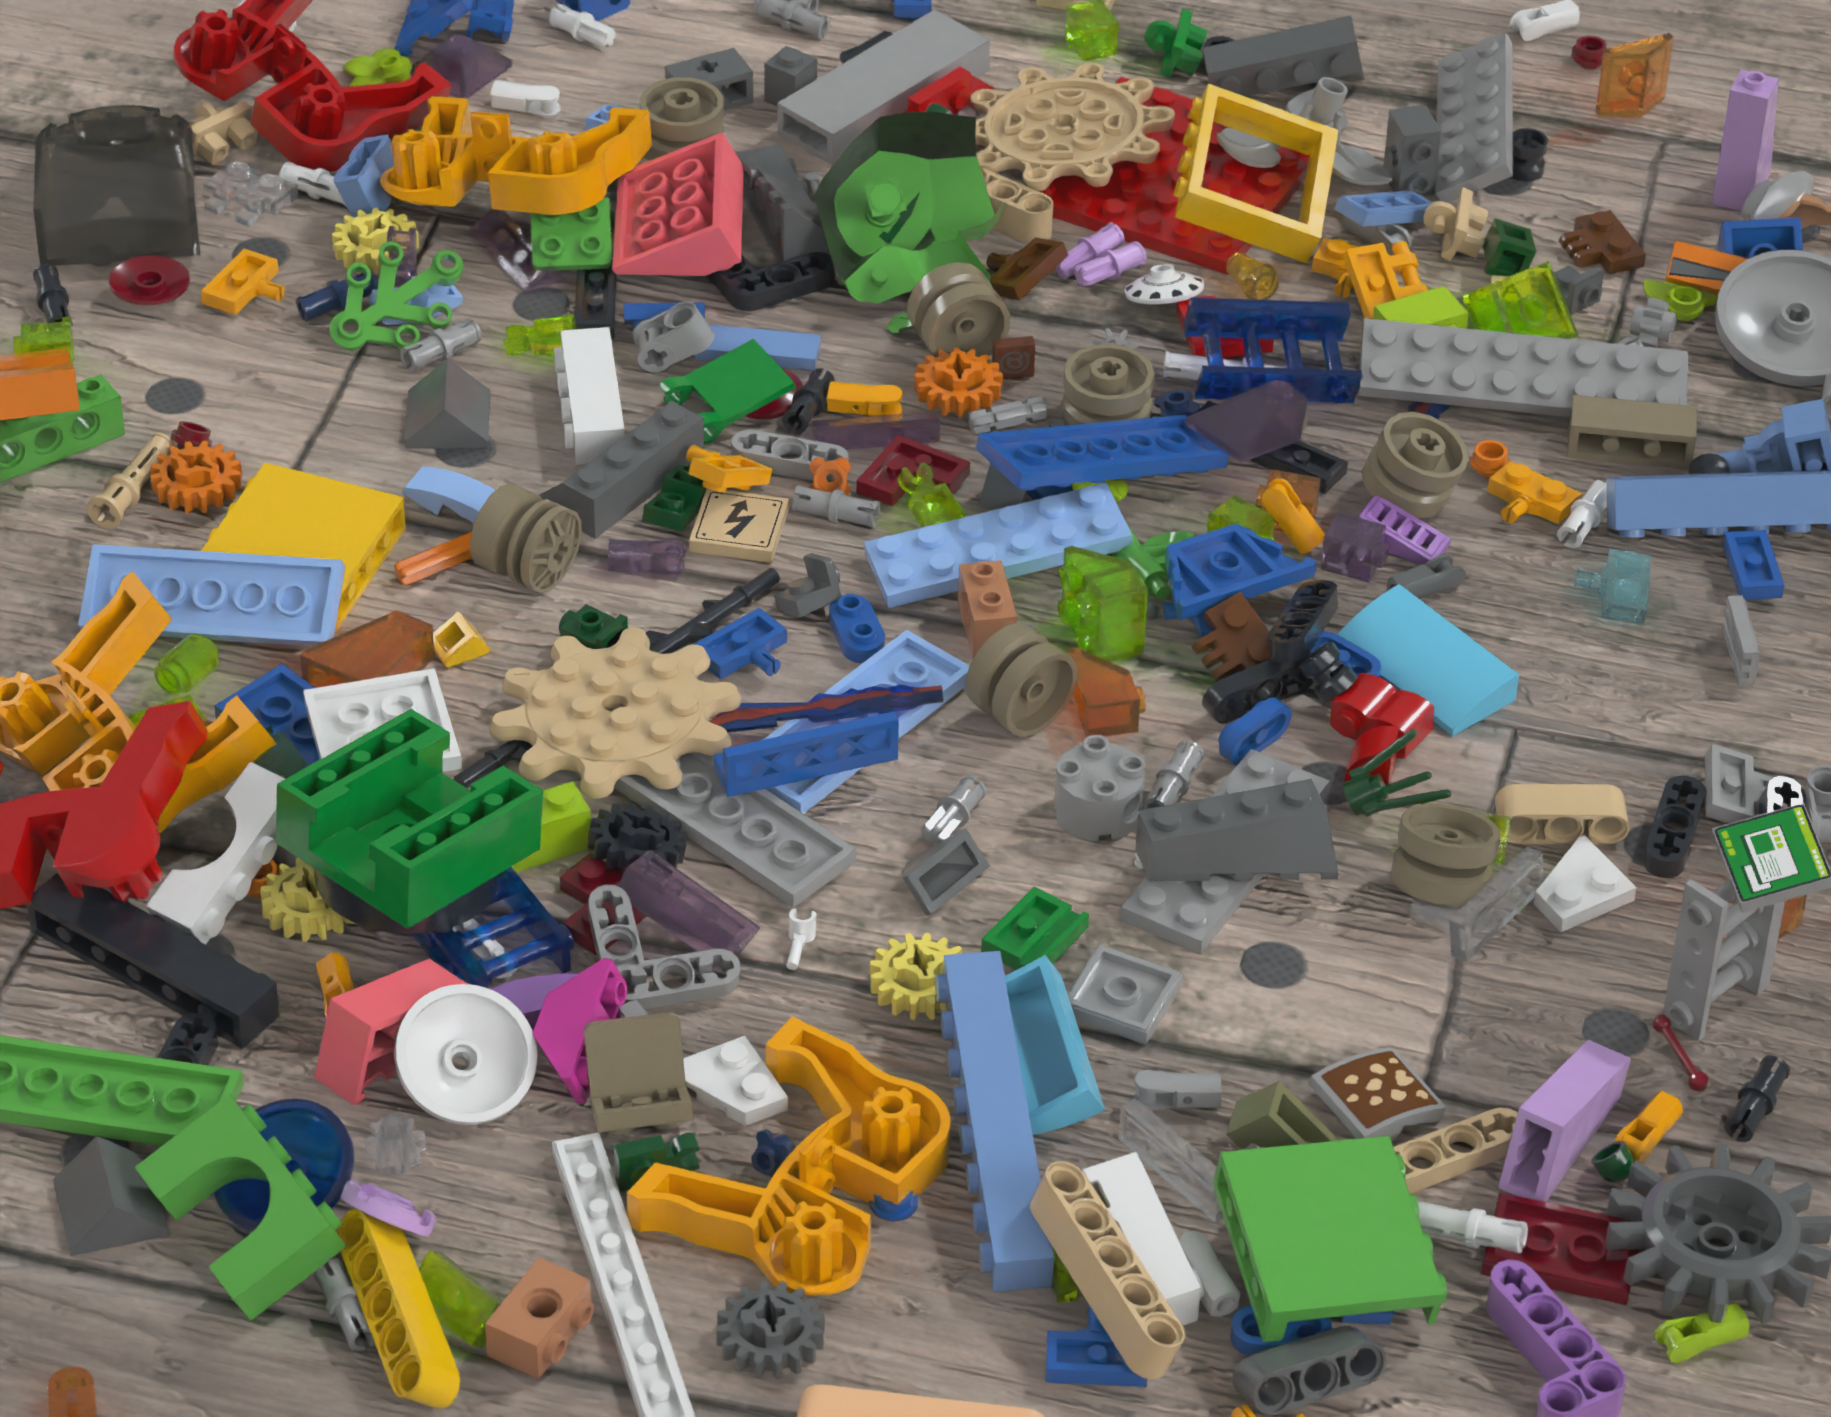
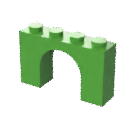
M229 1094L135 1166V1169L176 1221L216 1190L230 1182L252 1178L263 1180L270 1184V1204L259 1226L250 1235L208 1266L231 1298L252 1321L342 1251L347 1245L335 1231L343 1224L324 1201L316 1207L310 1199L317 1190L299 1168L291 1174L286 1168L285 1164L292 1158L275 1136L266 1141L260 1134L267 1126L253 1107L248 1104L241 1109Z

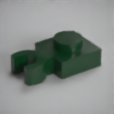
M694 1133L678 1135L669 1143H664L662 1136L657 1135L614 1145L615 1179L620 1192L630 1190L654 1163L689 1171L699 1169L700 1164L695 1152L699 1151V1145Z

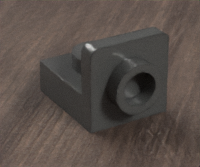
M1568 265L1540 279L1538 292L1568 314L1573 315L1600 301L1604 271L1599 267H1595L1581 274Z
M813 553L804 556L803 560L808 577L790 582L788 589L774 595L778 611L801 617L837 601L842 596L839 587L840 573L831 558Z

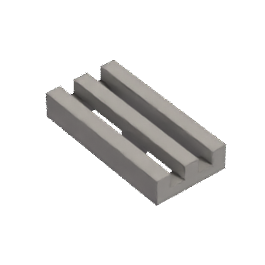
M1743 595L1728 596V609H1725L1724 614L1726 622H1723L1722 630L1738 685H1753L1756 680L1760 658L1759 646L1745 598H1743Z

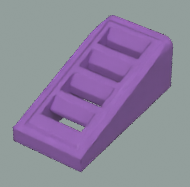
M1375 495L1359 516L1356 541L1422 565L1445 553L1450 546L1451 538L1390 501ZM1423 543L1429 545L1427 549L1421 547Z

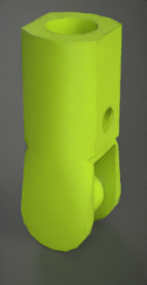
M1734 1303L1728 1305L1727 1313L1722 1323L1711 1322L1708 1312L1692 1317L1668 1320L1656 1329L1654 1338L1659 1344L1667 1346V1357L1672 1363H1680L1705 1350L1747 1337L1749 1334V1320L1740 1305Z

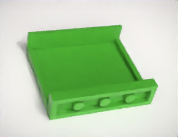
M1390 1136L1220 1153L1212 1183L1263 1342L1283 1340L1287 1323L1292 1321L1422 1308L1427 1325L1435 1324L1441 1303H1445L1447 1299V1285L1443 1274L1436 1271L1432 1260L1433 1245L1428 1233H1423L1419 1222L1418 1200L1415 1194H1409L1405 1182L1404 1160L1400 1154L1396 1155Z

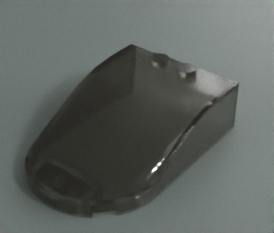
M113 105L69 114V122L58 127L56 124L50 123L40 131L35 142L33 199L40 265L49 264L50 267L52 265L91 264L92 266L101 267L107 266L112 262L126 261L140 256L154 255L172 258L200 255L193 132L191 125L186 119L178 114L171 116V118L161 116L160 108Z

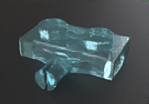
M1609 548L1602 574L1577 568L1574 587L1598 590L1602 599V616L1644 623L1648 608L1651 556L1638 554L1634 551Z

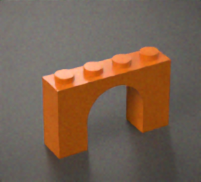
M68 347L0 356V421L80 410L75 369L70 361Z

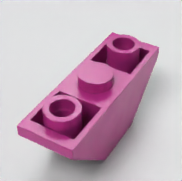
M609 958L601 959L549 992L545 997L533 1031V1036L577 1104H586L589 1096L584 1027L590 1022L615 1019L619 1006L625 1003L627 997L626 981L621 976L613 960Z

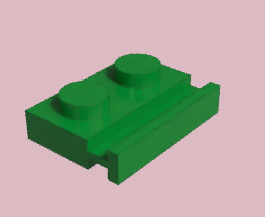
M1033 887L982 938L981 952L1000 951L1002 963L1016 970L1044 955L1053 964L1089 927V914L1084 911L1078 914L1072 911V905Z

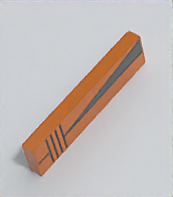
M1675 240L1665 282L1688 285L1700 291L1718 295L1724 280L1730 272L1748 259Z

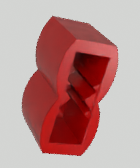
M1359 673L1357 680L1331 701L1330 725L1342 736L1349 737L1355 741L1364 732L1375 727L1399 726V737H1402L1411 729H1415L1417 736L1396 754V759H1405L1433 730L1434 706L1418 694L1406 690H1396L1390 683L1380 677Z

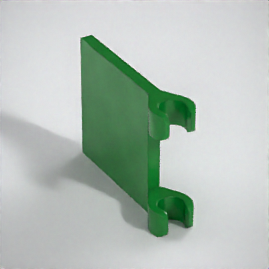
M754 338L685 376L668 377L660 384L661 390L666 394L663 397L666 404L673 401L678 405H682L694 391L711 409L712 412L698 414L703 417L704 444L714 441L726 426L796 388L794 381Z

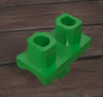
M1182 8L1176 29L1169 22L1162 20L1154 21L1146 27L1145 43L1154 51L1164 52L1159 74L1169 78L1174 68L1193 75L1202 58L1203 51L1200 50L1205 42L1208 31L1191 24L1193 12Z

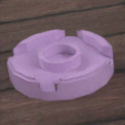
M355 1179L347 1181L340 1196L346 1203L401 1229L429 1237L438 1219L429 1210H425L422 1217L418 1216L419 1213L414 1211L415 1205L411 1204L412 1201L369 1183L368 1185L362 1184L360 1186L359 1182Z

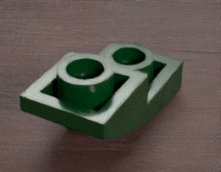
M691 464L680 465L663 477L661 493L644 505L642 521L681 532L695 518L707 488L702 485L704 480L688 474Z

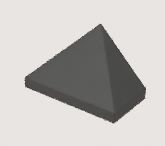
M963 829L908 861L902 878L926 916L933 914L983 873L990 865L968 830Z

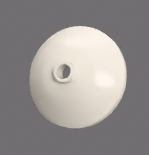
M449 985L426 994L407 1012L399 1026L395 1039V1066L399 1079L408 1095L430 1115L454 1124H483L496 1120L510 1112L528 1092L537 1068V1045L533 1031L525 1016L510 1000L501 994L477 985ZM455 1057L462 1058L467 1064V1069H456L452 1064V1059Z

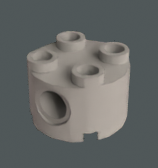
M1101 735L1088 736L1083 740V744L1076 745L1064 752L1056 765L1054 810H1056V819L1059 825L1072 836L1086 841L1099 842V835L1110 834V841L1121 839L1137 828L1138 811L1143 809L1146 764L1144 758L1134 754L1126 747L1109 742L1106 737Z

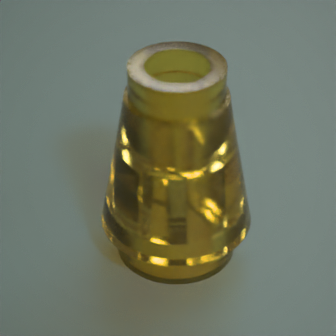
M1242 253L1233 254L1228 259L1226 264L1227 272L1232 276L1247 298L1265 301L1276 293L1279 279L1274 267Z

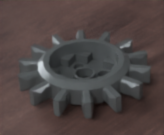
M1717 1144L1709 1167L1692 1168L1680 1147L1675 1145L1670 1146L1668 1150L1665 1169L1669 1176L1662 1178L1638 1160L1632 1163L1627 1186L1641 1196L1612 1188L1606 1215L1628 1222L1609 1223L1605 1246L1607 1251H1642L1628 1258L1624 1280L1629 1285H1632L1655 1274H1659L1667 1281L1662 1309L1671 1312L1682 1302L1688 1292L1708 1298L1707 1311L1711 1322L1722 1323L1727 1313L1729 1301L1746 1300L1760 1323L1764 1324L1771 1322L1775 1300L1770 1292L1774 1289L1802 1308L1809 1304L1814 1282L1798 1271L1827 1279L1831 1265V1251L1809 1244H1829L1831 1216L1797 1217V1213L1809 1208L1813 1187L1808 1182H1805L1779 1193L1770 1186L1775 1165L1774 1159L1766 1156L1755 1166L1752 1174L1748 1175L1729 1169L1731 1158L1727 1145ZM1716 1238L1725 1241L1728 1246L1715 1247L1707 1241Z

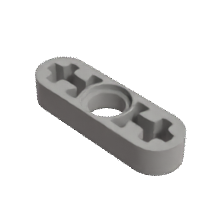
M748 429L739 431L731 440L732 456L741 455L773 469L772 474L813 481V473L810 471L809 465L814 458L820 457L824 461H835L837 458L843 457L849 461L847 450L839 445ZM785 454H795L800 457L795 459H785L781 458L780 456ZM829 474L826 476V480L831 482L834 480V476Z

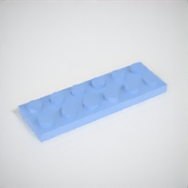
M1102 483L891 536H884L864 542L866 558L888 608L957 592L959 564L1001 560L1006 579L1118 552L1122 548L1132 545L1133 540L1128 525L1107 483Z
M92 545L78 626L81 629L110 602L117 592L122 579L133 571L172 618V621L159 636L332 648L345 572V564L341 560Z
M905 630L765 739L895 711L899 719L898 739H900L965 687L969 665L912 632ZM861 768L766 788V790L804 814Z

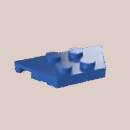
M411 0L394 47L395 50L399 51L401 56H410L413 53L411 49L416 39L424 33H427L433 39L448 25L468 13L473 0Z
M1233 524L1167 545L1165 563L1176 615L1180 620L1205 613L1207 610L1239 592L1247 599L1315 576L1317 563L1309 557H1306L1302 562L1289 558L1282 554L1283 545L1273 540L1259 537L1254 531L1239 524Z

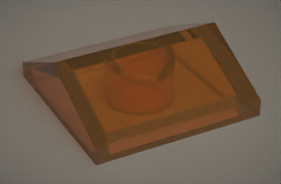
M1671 33L1604 49L1595 110L1598 116L1642 118L1665 100L1674 39Z

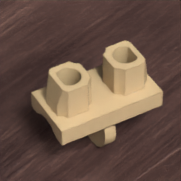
M245 100L227 109L223 107L214 109L207 102L196 106V119L189 122L190 145L186 148L185 153L191 159L202 155L212 165H215L228 156L229 145L227 142L231 140L243 150L254 146L257 141L258 131L251 125L250 115L252 107Z
M1464 187L1459 192L1458 205L1456 207L1448 202L1437 201L1429 204L1424 211L1423 220L1425 226L1432 232L1443 233L1440 257L1449 261L1452 260L1457 251L1476 258L1485 242V233L1481 231L1488 219V210L1472 204L1473 191Z

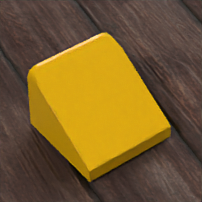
M459 611L426 639L447 668L483 656L491 651V648L476 628Z

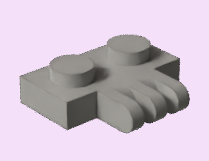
M1711 744L1705 755V816L1723 823H1733L1758 816L1759 798L1770 780L1774 777L1755 772L1753 756Z

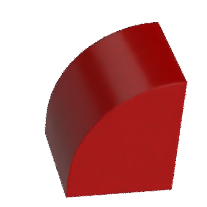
M1399 726L1375 727L1359 736L1352 749L1344 783L1352 780L1349 774L1350 770L1364 765L1398 739ZM1397 752L1371 771L1370 775L1380 774L1385 785L1390 784Z

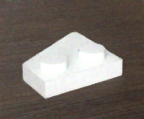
M1583 835L1575 841L1536 890L1534 905L1560 932H1563L1635 901L1637 888Z
M745 1036L683 1058L685 1083L687 1087L697 1092V1100L711 1108L724 1111L727 1117L744 1126L788 1110V1096Z

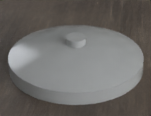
M1778 250L1754 256L1730 272L1718 294L1715 308V324L1722 344L1737 362L1754 374L1781 384L1815 386L1824 383L1826 375L1831 372L1830 258L1807 251Z

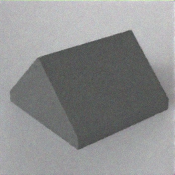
M445 359L408 390L405 449L488 448L490 389L451 360Z
M96 1136L53 1179L71 1256L169 1236L161 1202L135 1169V1166L146 1159V1157Z

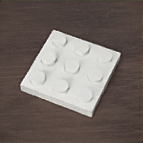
M435 668L303 690L304 704L319 759L326 757L409 709H413L450 732V748L443 751L442 772L462 769L461 754Z

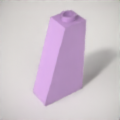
M1741 69L1729 93L1712 205L1740 212L1744 201L1748 198L1751 191L1757 185L1767 180L1772 165L1779 78L1767 76L1759 71Z
M1587 1040L1519 1107L1498 1188L1515 1196L1547 1202L1620 1099L1631 1058Z

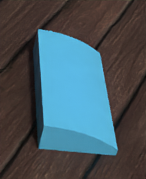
M1400 584L1367 605L1337 634L1374 655L1381 664L1380 678L1390 683L1396 690L1410 691L1429 701L1434 706L1433 722L1452 737L1516 701L1519 674Z
M1044 955L1006 975L1005 981L1032 1134L1036 1135L1057 1130L1105 1111L1061 974L1047 956Z

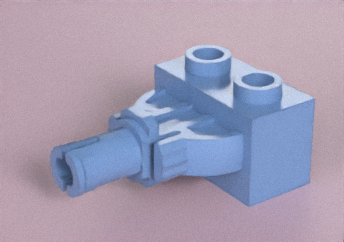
M1819 399L1782 407L1783 419L1770 423L1759 435L1744 437L1745 444H1742L1743 449L1714 454H1718L1728 461L1730 473L1831 470V429L1824 401Z

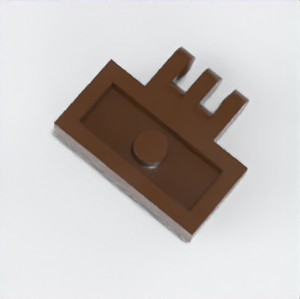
M1611 210L1576 217L1574 231L1566 232L1559 238V244L1566 250L1570 258H1573V262L1577 267L1580 268L1601 264L1610 275L1641 268L1645 264V252Z
M1241 592L1205 612L1203 620L1212 632L1198 639L1191 648L1197 655L1210 648L1213 649V651L1201 659L1206 668H1210L1222 661L1223 664L1211 673L1216 682L1238 670L1243 671L1270 659L1268 650V634L1270 631Z

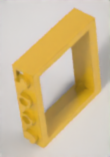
M1208 84L1202 97L1196 96L1194 98L1192 108L1188 114V119L1193 120V123L1189 124L1183 139V145L1187 146L1188 150L1184 151L1178 166V172L1182 173L1183 176L1178 179L1173 192V196L1178 197L1175 217L1307 264L1322 236L1338 130ZM1213 122L1309 156L1298 221L1201 187Z

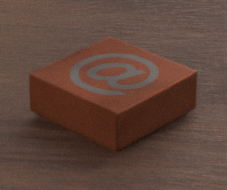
M1033 336L993 340L992 363L999 364V372L1003 373V380L1034 376L1035 342Z

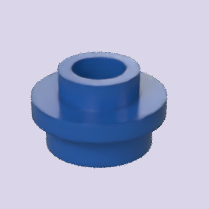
M913 1190L898 1205L886 1201L874 1194L875 1202L869 1200L872 1212L877 1217L887 1221L905 1220L911 1217L918 1207V1195L916 1194L913 1197Z

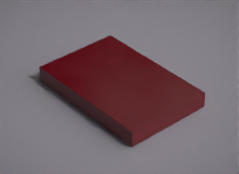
M1499 1192L1494 1216L1507 1220L1526 1222L1528 1227L1527 1240L1520 1254L1486 1246L1481 1275L1491 1276L1493 1267L1501 1261L1518 1260L1531 1267L1551 1290L1627 1305L1631 1285L1624 1280L1627 1260L1637 1255L1639 1250L1607 1251L1605 1241L1609 1223L1628 1221L1606 1214Z

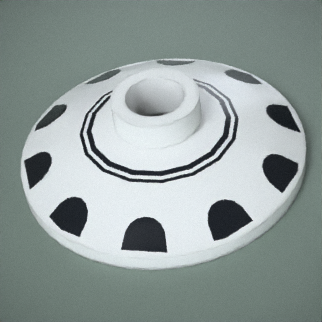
M1160 264L1150 269L1151 274L1142 276L1129 283L1125 287V297L1132 302L1140 304L1180 302L1200 294L1204 290V281L1199 276L1175 271L1173 265Z

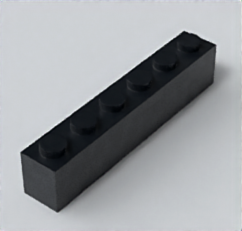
M56 873L34 892L31 903L27 904L31 932L182 1016L194 1012L205 1013L211 1016L216 1022L218 1036L241 1049H244L280 1016L277 984L267 975L251 970L237 962L229 954L220 953L202 943L194 935L186 934L167 924L161 917L145 912L131 904L128 900L125 903L114 898L111 892L103 888L82 885L81 890L84 893V899L73 897L59 874Z

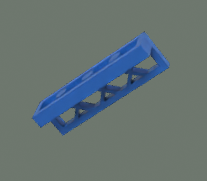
M895 711L724 748L723 753L714 755V769L727 797L897 760L899 719Z

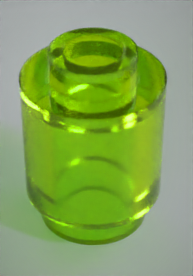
M190 634L159 659L158 666L154 669L155 679L159 686L171 695L187 693L218 668V650L215 644L207 637Z

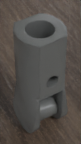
M1443 553L1425 564L1390 577L1387 581V591L1400 584L1418 599H1421L1433 593L1458 587L1465 579L1466 572L1461 566H1454L1453 559L1448 554Z

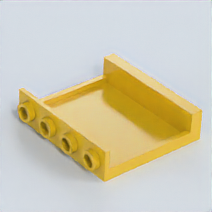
M264 463L255 477L249 478L244 492L236 503L230 504L227 514L218 528L212 529L208 541L201 551L341 560L345 564V572L335 627L336 633L406 530L404 497Z

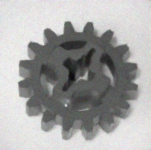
M760 1281L759 1291L752 1292L751 1289L743 1286L741 1287L740 1300L728 1296L725 1299L726 1310H718L716 1343L717 1346L722 1347V1358L724 1361L736 1358V1371L739 1373L748 1367L754 1368L755 1378L760 1379L765 1371H772L773 1376L777 1380L782 1377V1369L789 1368L797 1375L801 1373V1361L814 1364L816 1361V1350H823L825 1316L818 1313V1301L816 1299L805 1302V1290L803 1288H799L791 1294L787 1292L786 1282L781 1281L776 1290H771L766 1281Z

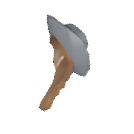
M1805 171L1787 173L1776 182L1767 180L1760 183L1751 191L1740 211L1743 220L1801 218V230L1811 225L1831 226V206L1823 200L1812 196L1814 176Z

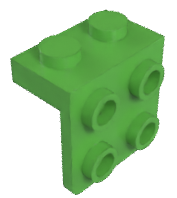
M603 198L590 208L569 214L546 215L530 213L534 269L538 271L606 269L612 265L609 198Z

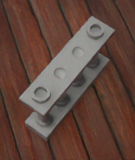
M1693 879L1685 883L1663 1015L1670 1019L1674 1027L1700 1041L1705 1037L1710 1004L1736 983L1741 984L1756 995L1769 987L1785 901L1742 913L1729 879L1713 892ZM1733 901V905L1728 909L1729 903ZM1727 934V939L1722 942V938ZM1721 968V972L1716 975V971Z

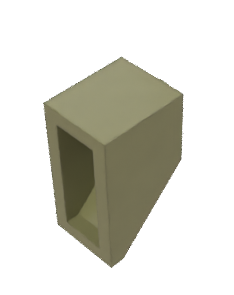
M1280 1081L1236 1100L1226 1135L1241 1150L1340 1141Z

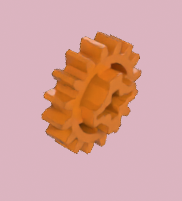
M955 347L951 354H947L946 351L940 349L938 350L937 358L926 355L925 364L918 363L916 366L914 392H918L917 400L919 402L927 401L928 410H933L937 407L941 408V415L943 416L952 411V413H956L958 418H962L966 411L979 410V407L989 410V407L993 406V401H1000L1003 373L999 372L998 363H990V356L988 354L976 357L975 349H971L965 354L959 347Z
M188 441L185 442V448L181 450L171 446L169 447V456L158 454V464H151L150 466L152 494H157V501L159 503L168 501L169 509L172 511L179 506H183L186 514H190L193 508L199 507L203 513H207L209 505L213 504L218 508L224 507V498L234 500L236 498L235 490L242 489L241 462L236 460L234 451L224 453L222 444L210 448L207 441H202L199 447H193V444Z

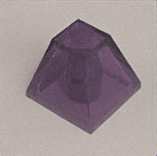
M456 33L411 64L412 69L410 73L412 77L416 67L425 62L451 83L450 95L456 98H469L511 68L512 60L479 42Z
M1279 379L1186 417L1185 425L1238 461L1244 462L1300 441L1308 398L1295 390L1289 383Z

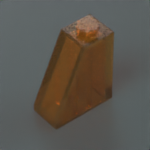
M397 610L304 650L300 654L302 678L315 688L421 671L435 658L433 625Z

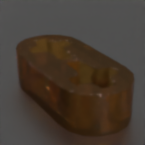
M66 1367L58 1370L51 1376L48 1382L49 1417H98L94 1380L86 1369ZM77 1389V1401L67 1402V1390Z

